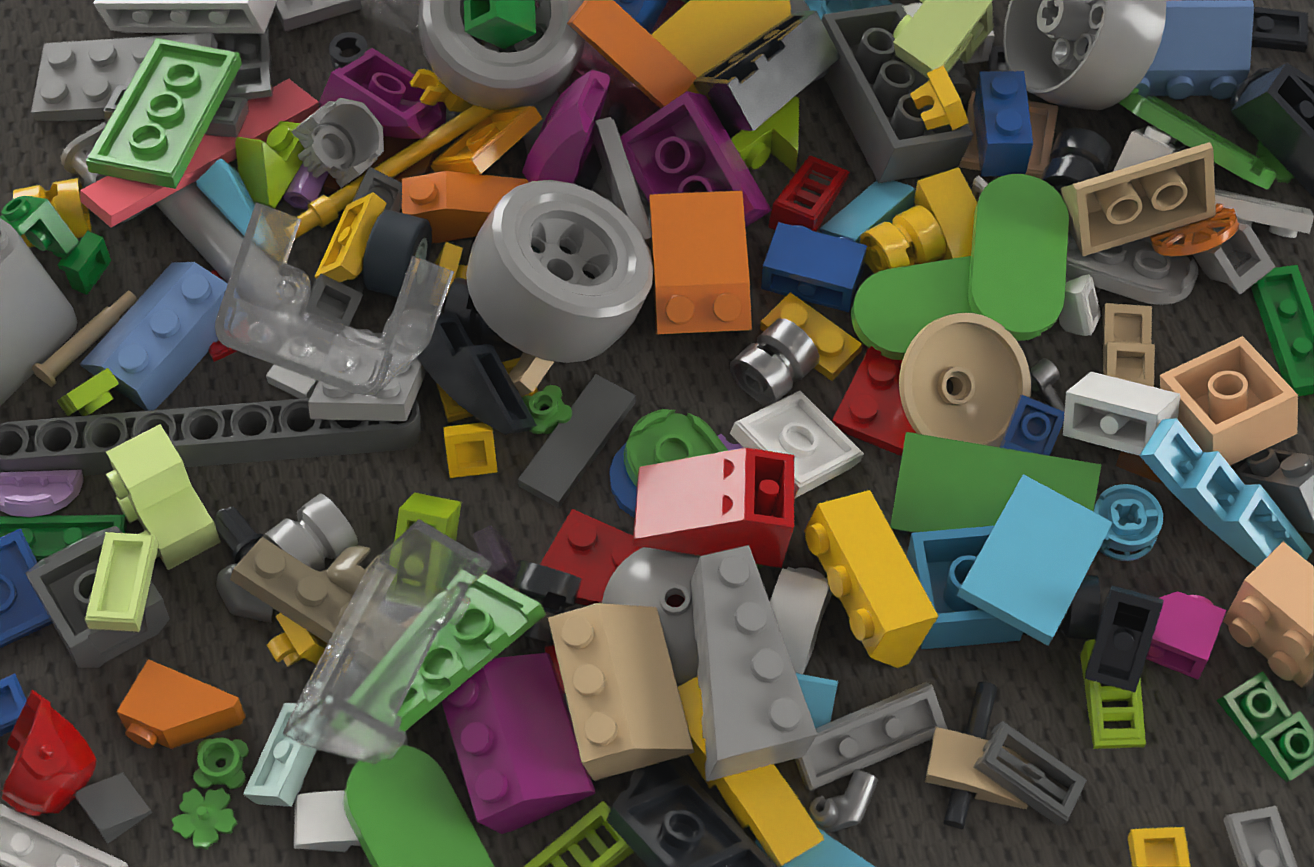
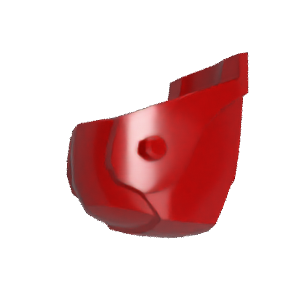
M32 689L7 742L17 753L9 776L4 784L2 799L13 806L17 812L40 816L41 813H59L75 799L73 794L84 788L92 777L96 768V757L77 729L51 707L50 701Z

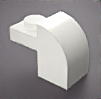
M788 567L787 569H782L770 604L794 671L803 674L812 655L821 619L828 606L832 592L827 578H824L820 572L810 568L794 569Z

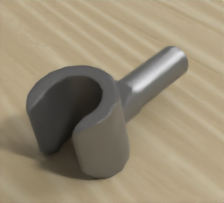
M1046 358L1041 359L1031 368V390L1037 395H1042L1051 407L1065 412V406L1052 387L1060 377L1059 371L1050 360Z

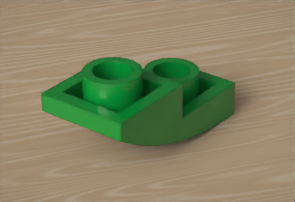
M1263 671L1216 700L1269 766L1285 782L1291 781L1314 766L1313 728L1301 711L1294 714L1290 712Z

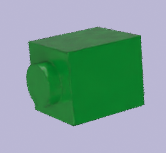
M464 0L465 33L506 49L536 34L535 0Z

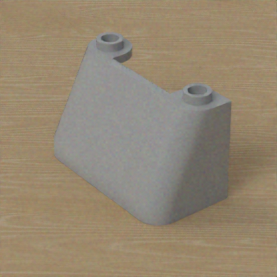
M0 218L1 406L34 373L32 366L35 363L43 364L72 336L78 321L72 305L18 232Z

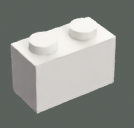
M1090 372L1066 392L1063 435L1140 455L1162 419H1178L1180 394Z

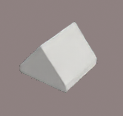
M1089 274L1066 282L1064 306L1059 315V322L1067 332L1083 336L1092 335L1101 313L1093 278Z

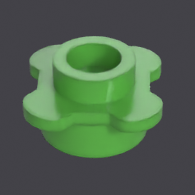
M548 385L543 391L537 392L533 396L525 395L522 397L537 424L530 432L534 434H550L559 423H566L571 419V407L564 405L561 399L562 391L558 386ZM543 407L549 408L547 410L541 411Z
M227 738L205 739L198 745L197 761L199 769L195 771L193 777L199 787L206 789L213 784L226 785L230 789H236L243 785L246 779L245 773L242 771L243 759L249 753L248 746L244 741L240 739L231 741ZM225 760L226 765L224 767H217L218 761Z

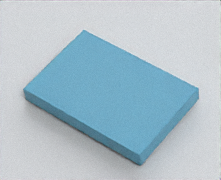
M1023 474L956 596L1038 641L1049 645L1113 522Z

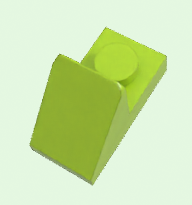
M794 96L756 130H742L731 138L747 168L757 169L761 167L772 153L792 172L796 173L799 98Z
M280 121L277 127L268 135L267 143L257 139L236 137L235 147L238 173L255 206L275 209L302 165L303 161H300L298 155L305 148L300 143L299 138H296L291 132L300 123Z

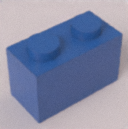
M1024 71L979 72L973 111L981 176L1026 174L1033 147V136Z
M778 222L763 264L761 289L786 296L791 292L801 300L850 312L864 270L867 245L857 243L847 237H834L811 231L809 228L801 225L792 226Z

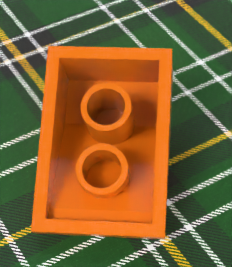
M742 191L649 195L656 334L752 330L750 279Z

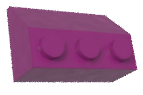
M686 91L620 137L631 172L648 202L649 195L742 191L745 228L772 211L706 95Z
M547 652L493 658L442 700L478 823L500 834L517 830L595 794L590 774L582 764L572 719L551 656Z

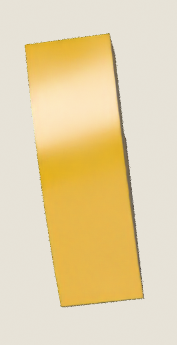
M957 167L918 180L914 203L930 211L937 220L945 238L946 255L940 261L971 256L974 212L977 202L960 168Z

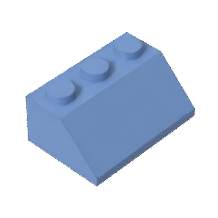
M1166 0V20L1161 43L1151 66L1141 82L1136 86L1139 88L1138 94L1143 97L1169 96L1172 99H1184L1190 95H1212L1216 99L1230 98L1234 89L1248 77L1250 71L1254 13L1253 0Z
M172 262L86 356L80 365L93 375H97L106 368H109L119 382L113 389L145 411L155 410L208 353L211 344L214 341L216 343L243 311L228 283L195 262Z

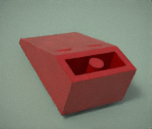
M745 447L639 467L633 546L704 556L749 545L756 564L782 568L794 529V455Z

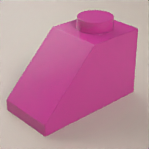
M1179 591L1160 597L1164 599L1146 659L1199 679L1208 662L1226 610L1214 606L1205 597L1186 595Z

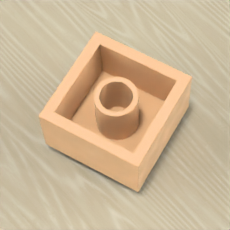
M1243 336L1160 375V389L1180 394L1179 422L1203 452L1219 451L1230 466L1297 434L1298 394Z
M1282 542L1244 579L1223 622L1228 625L1231 636L1239 644L1245 647L1253 646L1268 659L1270 668L1277 676L1287 681L1293 680L1300 687H1303L1314 674V566L1285 542Z

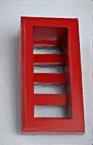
M809 155L773 203L769 228L776 230L777 224L780 222L792 226L801 225L817 232L848 179L850 172ZM812 170H813V171H816V172H818V173H821V174H823V175H825V176H828V177H830V178H833V180H830V179L825 178V177H823V176H821V175H818V174H816V173H813ZM811 173L831 181V183L826 186L808 177ZM805 187L822 195L817 196L801 188ZM796 200L812 207V209L810 210L793 202Z

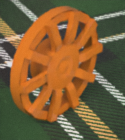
M1217 203L1215 205L1216 215L1150 236L1153 249L1158 254L1165 256H1185L1212 249L1230 239L1237 232L1239 223L1235 210L1233 208H1224L1223 204ZM1217 227H1224L1219 232H1216L1213 229Z

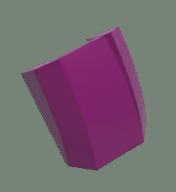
M373 48L366 51L362 57L347 66L339 67L331 72L319 100L320 108L327 102H335L339 98L362 102L383 126V136L401 139H423L429 133L446 123L447 107L444 102L440 101L436 105L423 104L420 98L425 90L410 85L414 74Z
M595 70L589 71L570 85L553 104L542 124L539 136L527 156L522 171L529 182L555 180L575 184L594 143L595 122L600 119L610 83L608 74Z

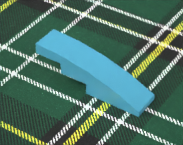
M1177 418L1161 420L1139 456L1166 487L1204 525L1255 567H1258L1282 542H1285L1304 559H1308L1312 552L1311 548L1261 484L1245 485L1219 451L1203 452Z

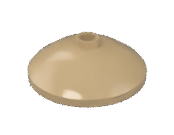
M975 313L946 315L926 325L911 341L902 361L899 389L905 415L917 434L1000 447L1020 394L1029 398L1031 396V377L1024 352L1014 336L1004 329L1005 327L1000 323ZM948 379L952 381L954 386L951 394L946 389Z

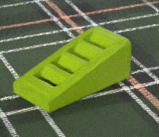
M1095 640L1086 641L1080 657L1093 749L1145 747L1141 681L1139 680L1136 692H1131L1113 686H1101L1099 682L1085 679L1087 664ZM1127 701L1128 707L1102 708V702ZM1103 721H1130L1131 728L1104 729Z
M602 801L524 867H545L549 863H552L554 867H568L560 857L567 850H569L581 867H614L634 851L606 821L611 807ZM601 825L605 826L617 842L611 848H608L595 832ZM585 837L600 855L593 863L578 845V842Z

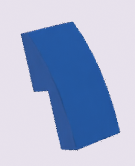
M1020 394L1000 448L1050 456L1063 425L1065 412Z

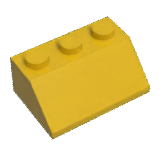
M871 490L819 503L804 530L806 542L810 551L818 556L827 574V581L831 592L841 600L849 616L850 627L854 636L862 641L870 658L896 668L909 664L938 618V614Z

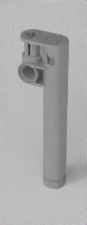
M105 122L74 139L67 145L61 155L62 166L69 173L79 174L84 180V187L107 176L89 172L86 163L87 157L106 126ZM196 182L153 204L163 212L285 347L289 345L291 340L299 344L317 331L320 323L302 315L306 304L304 298L259 249L252 245L196 186ZM148 208L142 210L141 212H139V213L133 215L132 217H130V218H128V219H126V220H124V221H122V222H126V221H128V220L133 219L134 217H136L137 215L141 214L142 212H144V211L147 210Z

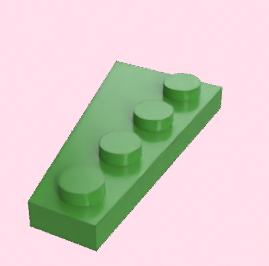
M464 563L335 718V722L342 731L379 753L542 619L546 613L541 603Z

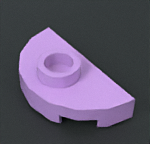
M82 470L0 472V511L11 516L35 517L51 514L64 508L80 493L83 484Z

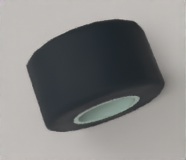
M385 210L379 215L372 227L363 260V283L368 290L401 299H410L415 295L425 275L431 252L432 227L427 219L392 210Z

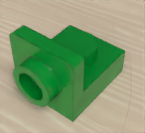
M23 195L14 198L2 209L3 215L0 218L10 224L20 236L25 234L26 238L41 251L48 250L67 254L79 243L48 199Z

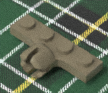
M261 537L233 569L230 579L232 582L372 673H374L408 632V630L387 618L375 608L389 590L388 587L391 585L393 578L388 563L380 555L376 556L366 569L359 566L371 551L368 547L353 546L345 548L328 569L317 571L264 537Z

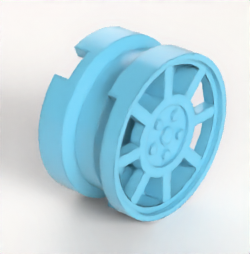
M1120 484L1103 491L1095 503L1094 512L1113 522L1099 548L1101 553L1115 560L1131 561L1145 556L1153 548L1163 524V511L1158 500L1150 492L1139 486ZM1112 548L1117 551L1124 552V555L1115 554L1109 551V549ZM1143 549V550H1141L1139 553H1135V554H1131V555H1130V552Z

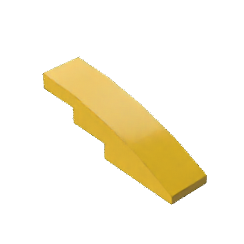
M698 676L678 686L694 748V753L689 754L706 782L705 762L707 758L701 722L703 716L701 688H699ZM774 764L706 782L710 789L714 786L718 788L742 829L749 825L767 856L777 867H782L824 840L813 820Z

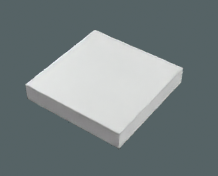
M801 391L736 421L730 432L744 448L794 455V499L851 469L861 461L864 455Z

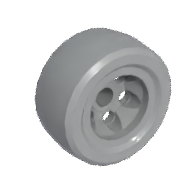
M421 0L419 5V35L424 55L437 78L453 94L470 104L490 110L532 106L550 97L569 79L582 57L586 40L573 30L567 22L584 0H536L539 4V8L535 11L536 30L542 33V38L532 43L524 39L506 49H502L482 40L484 45L482 46L471 37L472 35L465 33L464 0Z
M1010 0L1004 24L1003 42L1009 71H1024L1027 91L1048 102L1064 107L1085 110H1102L1114 106L1127 97L1141 82L1155 58L1161 43L1166 20V0ZM1089 43L1088 49L1085 53L1086 45Z
M543 180L531 181L515 187L496 204L479 230L472 245L466 278L468 292L476 310L487 325L502 339L521 351L538 358L570 363L586 361L601 355L627 331L634 322L652 286L654 268L650 250L642 233L631 219L612 202L594 191L573 183ZM531 245L537 247L541 253L533 252ZM559 246L566 247L572 254H566ZM583 271L590 272L594 275L595 279L588 278Z

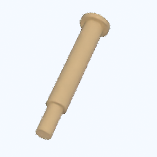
M127 291L110 307L106 306L43 364L35 363L32 366L35 375L53 387L56 384L55 378L120 320L119 317L137 301V297L131 291Z

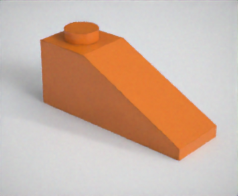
M452 171L403 178L402 213L427 219L432 227V243L475 237L501 198L515 187L529 181L520 178L476 175Z

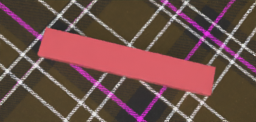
M287 79L273 87V95L271 97L248 100L249 113L237 137L257 139L266 143L268 135L277 127L280 121L302 123L307 117L318 110L319 102L293 81ZM204 134L176 189L106 176L81 189L80 202L112 228L197 181L217 160L223 159L229 163L237 159L236 138Z

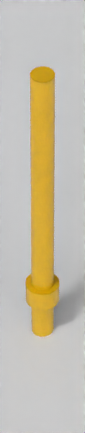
M473 105L429 133L423 139H419L373 169L393 178L490 117L497 110ZM364 175L331 196L322 195L309 203L307 211L280 227L285 239L291 243L317 225L323 228L336 220L338 212L352 202Z

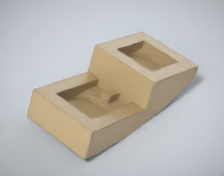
M1105 303L1102 308L1104 375L1154 387L1155 344H1151L1152 306Z
M935 727L925 782L975 792V799L1027 809L1028 805L974 768L978 758L983 756L984 752L982 750L988 740ZM1002 746V748L1025 764L1030 763L1012 749Z

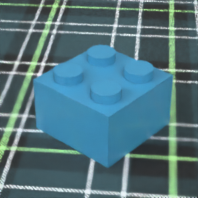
M994 526L911 533L906 557L938 614V618L920 645L921 649L1021 640L1022 631L956 596Z

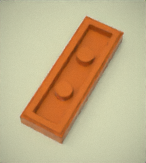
M584 0L567 22L573 30L659 108H663L685 93L697 78L614 0Z

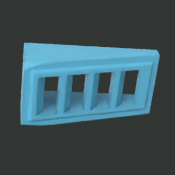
M223 159L217 160L196 181V186L252 245L264 253L271 252L276 248L273 239L239 173Z

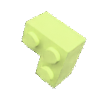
M920 0L923 4L913 17L906 15L893 33V38H895L893 41L895 55L927 78L928 72L943 65L948 73L959 58L967 63L993 30L992 0Z
M161 424L106 452L113 467V470L106 473V476L117 495L116 500L129 523L137 519L139 520L144 529L139 534L156 535L159 544L156 558L160 556L167 570L221 542L212 518L190 483L181 457Z

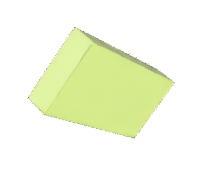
M105 533L85 618L88 629L140 632L159 545L156 535Z

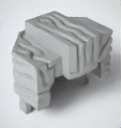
M339 98L335 102H327L291 131L296 138H299L300 143L305 148L298 155L300 161H303L304 167H308L307 170L313 172L315 178L328 171L333 178H336V182L341 188L369 168L384 151L383 126L364 103Z

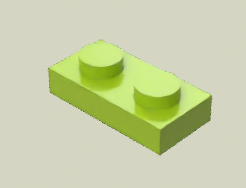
M106 368L58 399L57 402L67 416L77 410L82 416H87L114 399L109 390L118 385L119 382L110 369Z

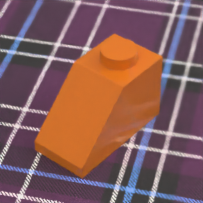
M149 659L117 710L127 730L125 732L127 737L146 748H153L155 743L172 749L241 725L246 716L238 697Z

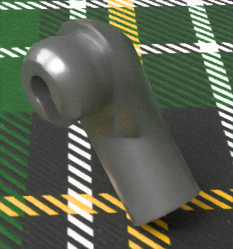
M855 770L844 795L829 799L820 796L813 800L810 804L809 815L816 827L822 831L834 832L860 823L878 783V779L867 772Z

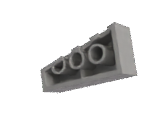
M749 545L701 556L690 584L695 643L698 646L699 667L697 673L702 696L703 716L701 722L703 739H705L707 760L705 762L706 782L803 757L816 738L817 731Z

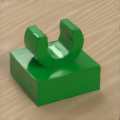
M87 231L80 242L67 254L53 252L54 255L62 258L58 263V267L65 271L71 288L88 295L112 261L104 238L90 231Z

